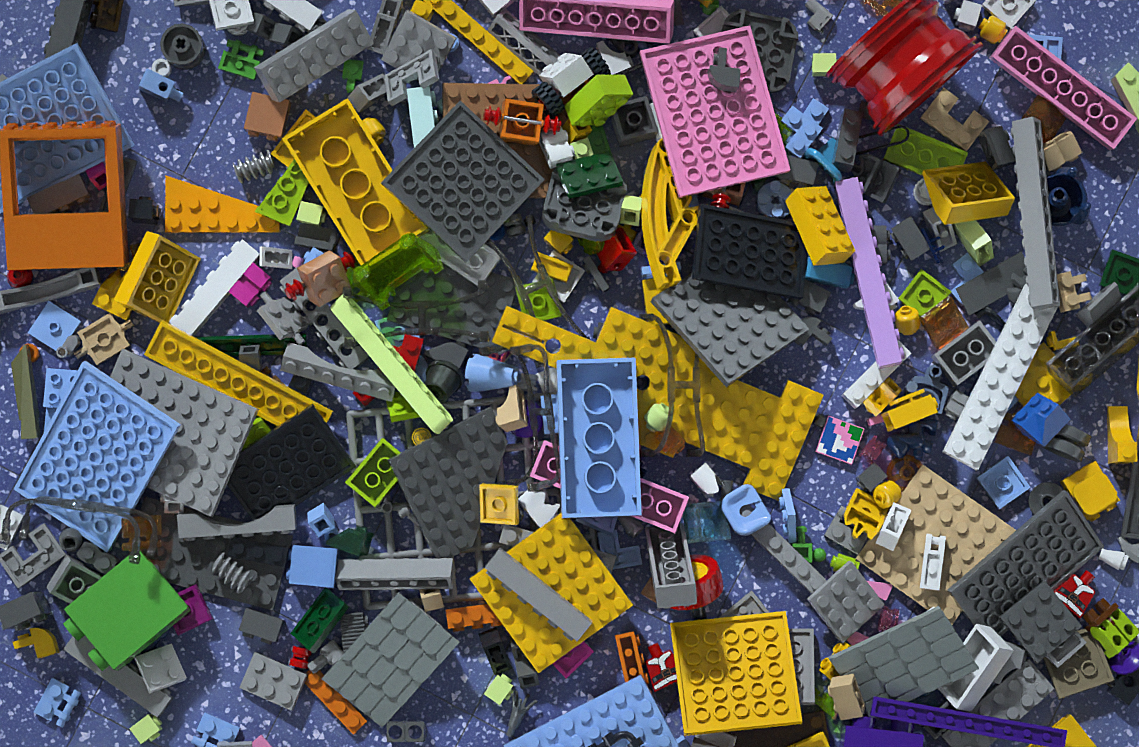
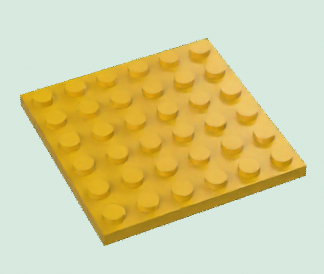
M561 513L512 547L507 553L592 620V624L578 641L575 639L571 641L563 635L564 631L560 627L554 628L547 622L549 619L546 616L536 614L532 610L533 606L531 604L521 602L517 598L518 594L516 592L506 590L501 585L502 581L498 578L494 580L486 573L487 569L483 568L470 578L476 589L538 673L633 606V603L572 519L562 518Z
M786 611L670 623L684 736L802 724Z

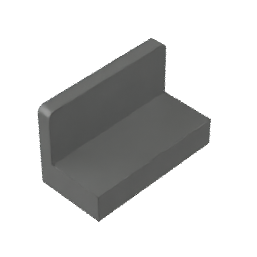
M300 224L298 236L295 237L294 244L310 249L314 247L326 252L330 250L334 253L338 231Z

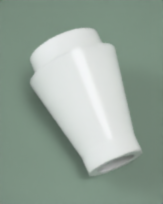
M1102 548L1098 559L1117 570H1124L1129 556L1125 555V552Z

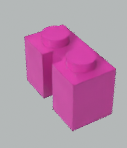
M255 263L248 267L243 273L244 275L228 291L247 308L250 305L253 307L260 298L258 296L261 292L267 291L272 285V278Z

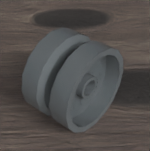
M183 23L174 24L167 28L160 41L164 57L177 69H192L198 66L204 59L206 52L205 43L198 31L191 25Z
M1066 424L1043 448L1068 460L1082 462L1085 452L1080 447H1087L1092 437L1086 432Z

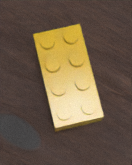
M827 186L796 188L785 200L814 266L844 263L855 252V248Z

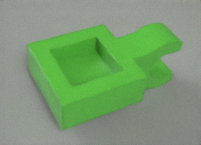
M348 59L344 62L342 78L347 80V93H352L355 89L356 81H362L363 61Z

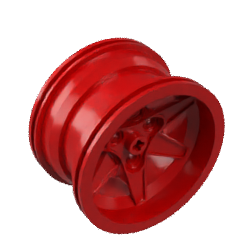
M903 0L858 39L826 74L829 79L834 77L832 80L833 84L840 83L843 88H856L868 102V114L875 123L872 128L874 130L880 129L877 132L879 136L884 135L912 113L983 47L981 42L975 44L976 36L970 38L963 31L956 28L951 30L938 15L939 2L937 0Z

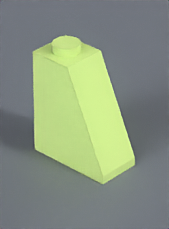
M976 220L952 224L954 232L979 267L994 258L992 240Z

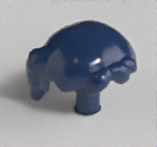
M1076 167L1059 168L1054 175L1047 176L1052 226H1065L1072 223L1082 225L1090 214L1091 203L1087 202V192L1082 181L1076 176L1078 172Z

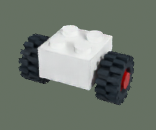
M589 47L580 55L564 53L558 57V61L555 64H550L542 70L543 73L539 77L543 83L533 89L531 94L536 103L544 104L543 113H546V116L549 115L550 118H554L562 112L565 106L559 97H565L588 78L592 79L596 75H611L606 61L602 59L601 54L599 55L598 51L593 47Z

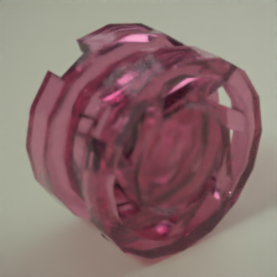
M876 435L869 440L858 455L859 457L863 455L869 465L873 463V460L877 459L882 450L887 446L884 441H876Z
M883 606L877 632H883L897 625L899 609L894 608L892 610L888 606Z

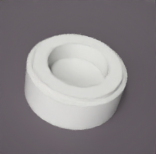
M157 59L152 64V71L166 78L171 74L172 68L167 60Z

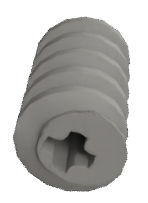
M267 150L266 156L259 152V159L253 154L252 161L245 157V163H242L240 159H237V165L233 163L237 179L241 184L244 182V177L247 181H251V175L258 179V173L264 177L266 170L269 174H273V168L275 169L269 150Z
M223 552L213 564L211 574L216 575L219 573V580L225 577L224 584L227 585L231 582V589L238 586L236 592L240 594L247 588L254 576L248 577L250 571L243 574V566L236 569L237 562L229 564L231 557L224 560L225 553Z

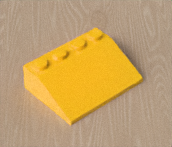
M986 161L922 171L935 213L944 225L1007 216L1015 200V197Z
M146 231L114 301L158 323L162 320L169 323L183 298L201 258L159 234Z

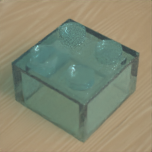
M722 501L693 503L686 506L683 520L687 544L731 539L729 522L721 508Z

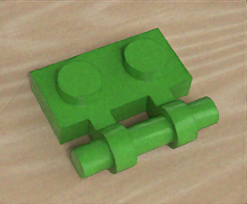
M228 39L226 46L231 47L232 51H223L218 69L255 81L257 72L254 67L261 62L254 60L255 56L263 57L265 50L259 49L258 46L253 44L252 46L243 44L242 41L237 39L235 41ZM244 51L249 54L248 57L238 55V52Z

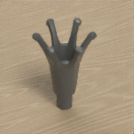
M518 691L511 693L512 713L506 733L509 737L514 736L525 714L538 702L534 700L525 707L530 697L529 694L526 695L522 703V699L518 700Z

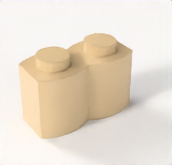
M1065 131L1043 144L1046 170L1052 172L1062 168V164L1066 161L1072 162L1076 160L1078 155L1082 153L1074 134L1070 131Z

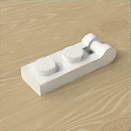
M926 534L920 588L939 590L946 536L934 537L932 534ZM931 544L939 545L938 551L930 550Z

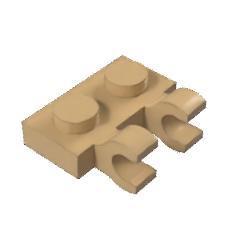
M1071 271L1057 274L1061 313L1079 309V303L1092 300L1090 292L1077 295L1074 285L1087 281L1085 274L1073 277Z

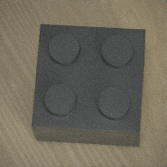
M647 96L629 100L618 108L614 115L610 116L619 147L656 138L658 129Z

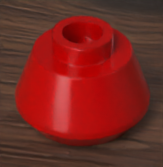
M31 269L8 270L7 281L13 288L29 286L33 280Z

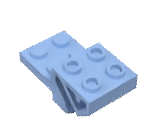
M47 368L43 407H46L44 432L77 370Z

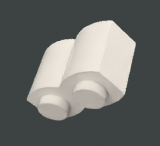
M562 127L555 135H553L552 131H548L545 134L543 129L540 130L539 144L550 169L555 168L556 164L573 160V156H575L573 146L567 142L568 134Z

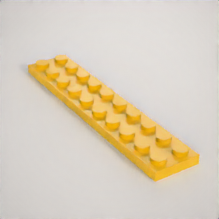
M163 320L160 322L144 353L145 356L179 374L258 408L257 415L276 426L281 425L312 404L315 405L326 423L333 413L327 407Z

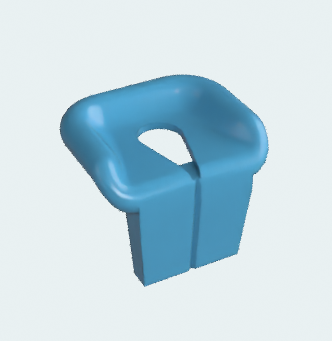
M832 137L818 151L814 148H808L804 153V158H811L814 162L819 163L818 166L822 167L832 178V184L835 185L836 181H841L842 175L832 164L836 140Z

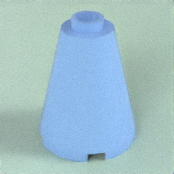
M473 354L474 357L468 359L465 379H469V384H466L471 392L506 388L517 385L521 380V372L515 366L480 354Z

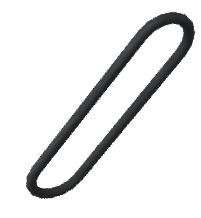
M899 125L891 129H905L907 136L904 140L856 152L855 156L906 142L910 136L908 128ZM878 131L861 135L858 139L876 135Z

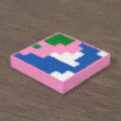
M828 416L815 452L852 465L865 428Z

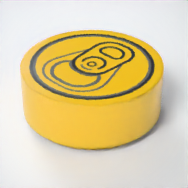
M418 428L412 434V441L415 445L431 438V433L425 428Z

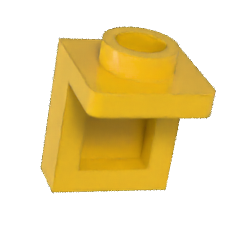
M1050 331L1048 337H1046L1047 345L1049 348H1052V352L1062 349V352L1074 350L1073 346L1078 344L1076 337L1057 341L1055 331Z

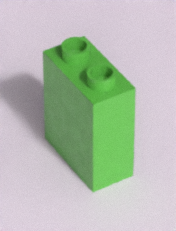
M137 548L64 608L70 618L63 625L77 641L84 636L89 639L95 648L88 655L102 671L109 666L113 670L119 671L188 614L191 609L143 551Z

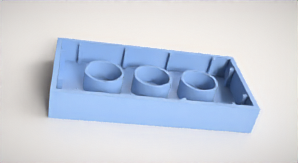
M636 358L557 360L562 518L642 515Z

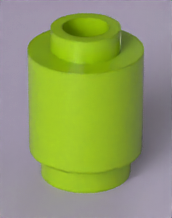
M838 553L837 556L833 555L830 567H833V572H837L845 563L851 561L858 569L860 562L856 561L855 558Z

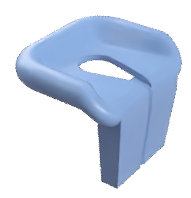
M742 485L727 494L722 500L721 508L733 530L741 536H748L771 521L769 511L752 485ZM751 503L755 504L757 508L749 516H741L740 508Z

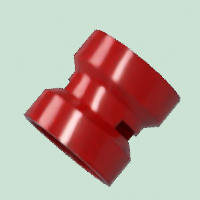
M293 646V658L290 659L289 665L308 669V657L311 656L312 652L307 648Z

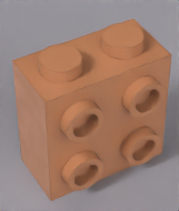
M252 92L244 124V130L248 132L247 135L252 137H259V135L267 136V140L275 142L278 139L282 140L291 108L290 100L284 99L279 103L272 101L269 95Z

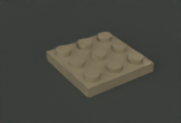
M1085 628L1077 632L1087 643L1058 668L1047 657L1043 658L1058 700L1114 681L1100 642Z

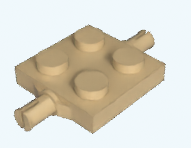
M111 313L105 315L77 332L82 340L83 347L73 352L75 357L79 359L88 354L93 358L97 366L120 353L122 349H127L131 346L126 339L124 331L134 326V324L129 319L120 325Z

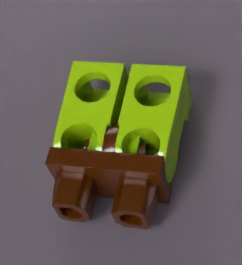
M1102 598L1094 604V607L1100 614L1098 615L1091 608L1083 615V618L1088 623L1085 629L1091 632V635L1100 642L1106 650L1104 652L1105 655L1110 659L1139 634V629L1118 608L1119 606L1116 603L1110 605Z

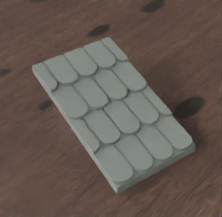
M398 592L323 676L322 680L375 723L383 727L439 664L444 661L459 644V641L413 601H409Z
M933 606L928 611L828 657L840 676L855 675L865 703L864 713L869 717H875L870 716L873 696L909 702L979 669L939 606Z

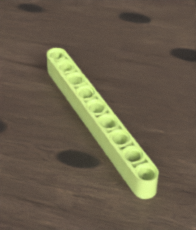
M343 293L330 306L332 312L434 433L440 434L453 421L452 416L352 297Z

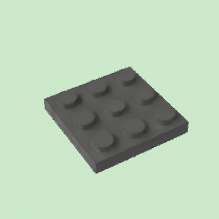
M1042 581L999 617L1035 663L1041 661L1082 627L1046 581Z

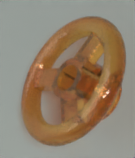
M906 454L905 457L900 459L895 457L887 467V480L894 482L900 479L911 481L915 476V470L909 466L910 461L917 466L918 470L922 463L912 455ZM904 460L899 474L892 476L894 466ZM904 470L909 471L908 477L903 475ZM899 485L901 492H903L906 487Z

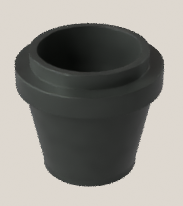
M433 361L426 370L425 385L441 404L445 403L453 393L457 392L464 382L460 369L449 361Z

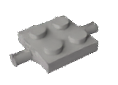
M267 291L263 292L260 297L266 304L260 306L257 310L260 316L279 340L293 338L298 345H303L305 340L299 332L306 330L309 326L303 316L287 296L278 300H272Z

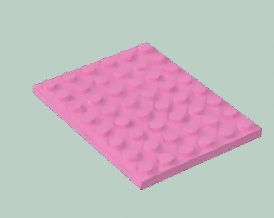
M751 26L640 50L639 54L679 198L790 172L789 162ZM719 47L727 48L725 67L741 69L737 92L719 90L709 81L707 70L710 65H713V54L717 53Z

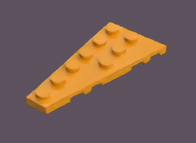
M165 175V233H280V222L256 213L257 205Z

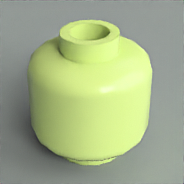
M664 403L654 404L644 416L647 423L646 427L652 432H663L673 421V411Z

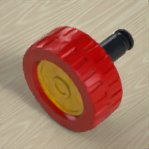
M693 554L690 555L696 584L697 604L671 607V609L690 610L691 618L694 621L707 619L704 606L712 603L720 596L724 584L720 567L715 559L707 555Z

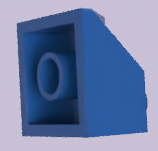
M1037 393L1017 412L1011 421L1023 435L1045 447L1071 419L1059 404Z

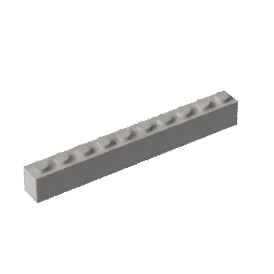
M1035 117L1012 121L1011 136L1014 139L1012 150L1016 158L1014 169L1018 177L1016 188L1020 197L1018 207L1022 216L1020 226L1024 235L1022 245L1026 255L1024 264L1028 274L1026 276V283L1030 293L1028 295V302L1031 308L1043 310L1059 307L1060 299L1041 121Z

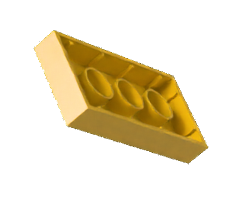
M348 98L282 138L364 271L430 231L424 223L381 184L393 170Z

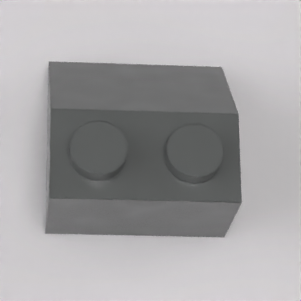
M1002 126L985 129L978 136L988 165L993 171L1012 165L1016 161L1013 155V147H1010L1008 142L1010 140L1009 134Z

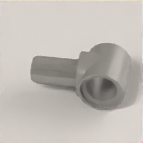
M333 639L320 649L321 655L307 666L314 674L327 664H335L344 653Z

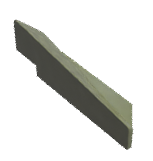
M27 344L23 345L20 352L11 362L19 420H21V440L41 437L38 419L40 416L30 347Z

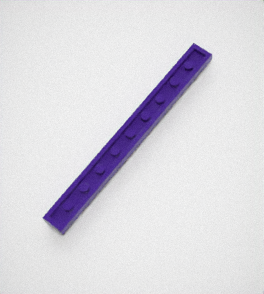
M873 696L870 716L1046 747H1065L1067 730L876 696Z

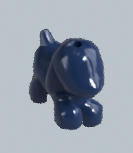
M920 419L908 424L907 433H892L887 438L888 449L898 459L905 457L908 451L913 449V457L922 461L923 454L931 455L933 441L926 440L924 432L931 436H936L938 420Z

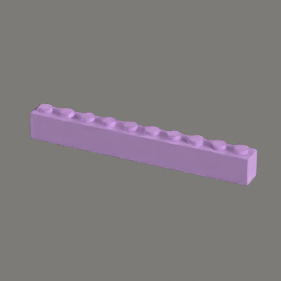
M858 177L836 181L834 188L842 221L855 248L851 258L878 370L901 365L902 359L905 358L903 348L898 346L897 340H900L898 329H894L895 315L893 310L890 311L888 303H891L889 292H885L884 285L887 284L885 274L880 272L882 261L880 255H876L875 251L878 245L876 237H872L871 234L873 229L871 218L868 219L866 214L869 208L867 200H863L862 193H864L863 183L858 181Z

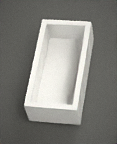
M980 624L974 626L963 642L979 669L954 682L951 681L937 688L956 709L972 712L1014 652L991 627Z

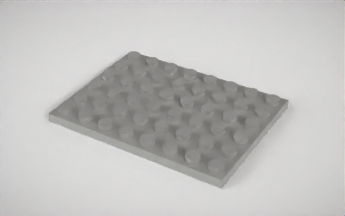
M122 349L110 377L181 424L146 487L213 517L259 409L126 349Z

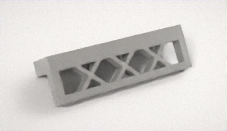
M506 9L496 16L487 30L538 75L543 73L542 69L539 68L538 62L542 61L547 66L553 65L558 61V57L561 56L534 32L520 31L519 20ZM497 24L503 28L504 34H499L494 30ZM509 37H514L518 42V46H513L510 43ZM524 49L531 51L533 58H527Z

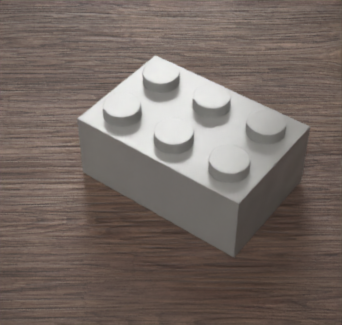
M979 320L932 355L931 358L937 366L941 367L943 374L952 386L955 387L986 364L996 341Z

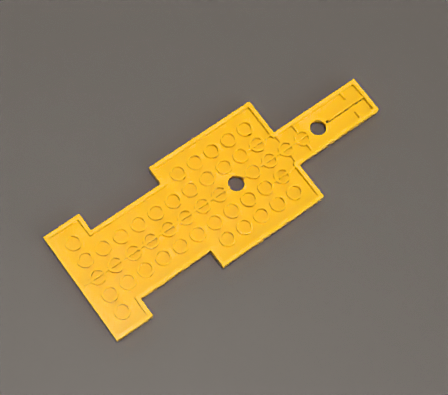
M506 306L491 341L556 368L557 360L636 358V378L645 375L650 380L647 389H637L639 444L674 458L680 441H684L750 468L743 485H752L758 493L779 501V497L782 495V489L786 486L824 396L790 380H787L780 397L739 380L725 387L679 334L613 307H610L596 342ZM552 338L559 340L561 344L560 350L554 354L549 353L545 347L546 342ZM664 403L673 411V421L663 432H652L646 427L647 423L644 416L654 404Z

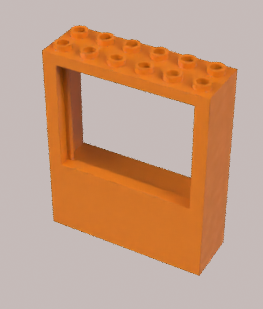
M108 120L101 124H96V121H85L82 125H77L75 121L65 122L62 125H57V122H46L42 126H38V123H26L23 126H19L18 123L4 125L0 129V172L7 270L124 267L129 261L121 124H116L115 120ZM104 139L108 212L19 215L14 141Z

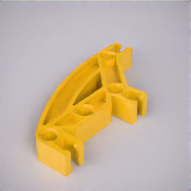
M663 138L651 150L645 170L641 200L644 244L657 290L664 289L669 283L668 279L670 287L676 286L681 281L675 261L691 232L696 231L699 207H688L692 200L691 195L682 198L678 197L677 189L672 184H675L667 153L661 149L663 148L666 151ZM666 202L673 221L669 229L667 228Z

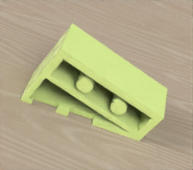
M1128 62L1110 81L1127 111L1137 118L1134 124L1139 133V72Z

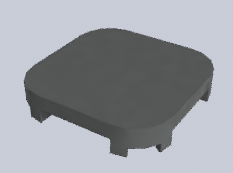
M738 9L726 17L721 32L751 26L769 93L781 91L791 78L790 75L798 40V32L795 26L789 21L790 19L785 17L779 18L749 12L746 9Z
M554 168L543 205V222L550 230L593 241L609 240L618 229L627 184H624L623 181V186L568 199L556 168Z

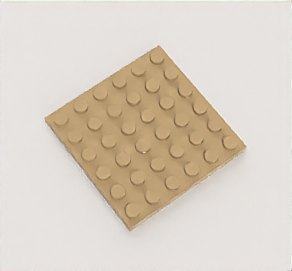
M922 464L903 491L900 500L896 503L910 509L911 512L894 551L876 544L884 525L883 522L879 532L872 540H868L855 559L927 610L933 606H939L951 625H953L962 610L950 595L948 589L1012 535L1016 529ZM926 534H932L934 537L946 536L939 590L920 588ZM931 544L930 550L938 551L939 545Z

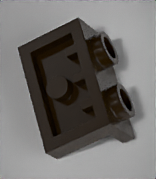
M93 0L95 8L89 19L91 28H99L114 33L118 32L124 0Z

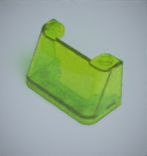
M413 233L404 234L389 247L363 265L355 268L353 282L383 311L390 306L387 302L390 295H396L395 288L421 270L428 273L430 272L429 269H431L435 274L443 270L440 253L434 245Z

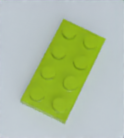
M903 128L895 129L890 143L904 140L907 136L906 130ZM908 128L910 133L908 140L904 143L888 147L883 158L884 161L923 176L922 171L926 169L963 165L968 152Z

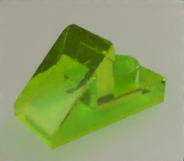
M815 687V704L830 717H833L835 715L833 698L829 696L828 690L820 697L821 692Z

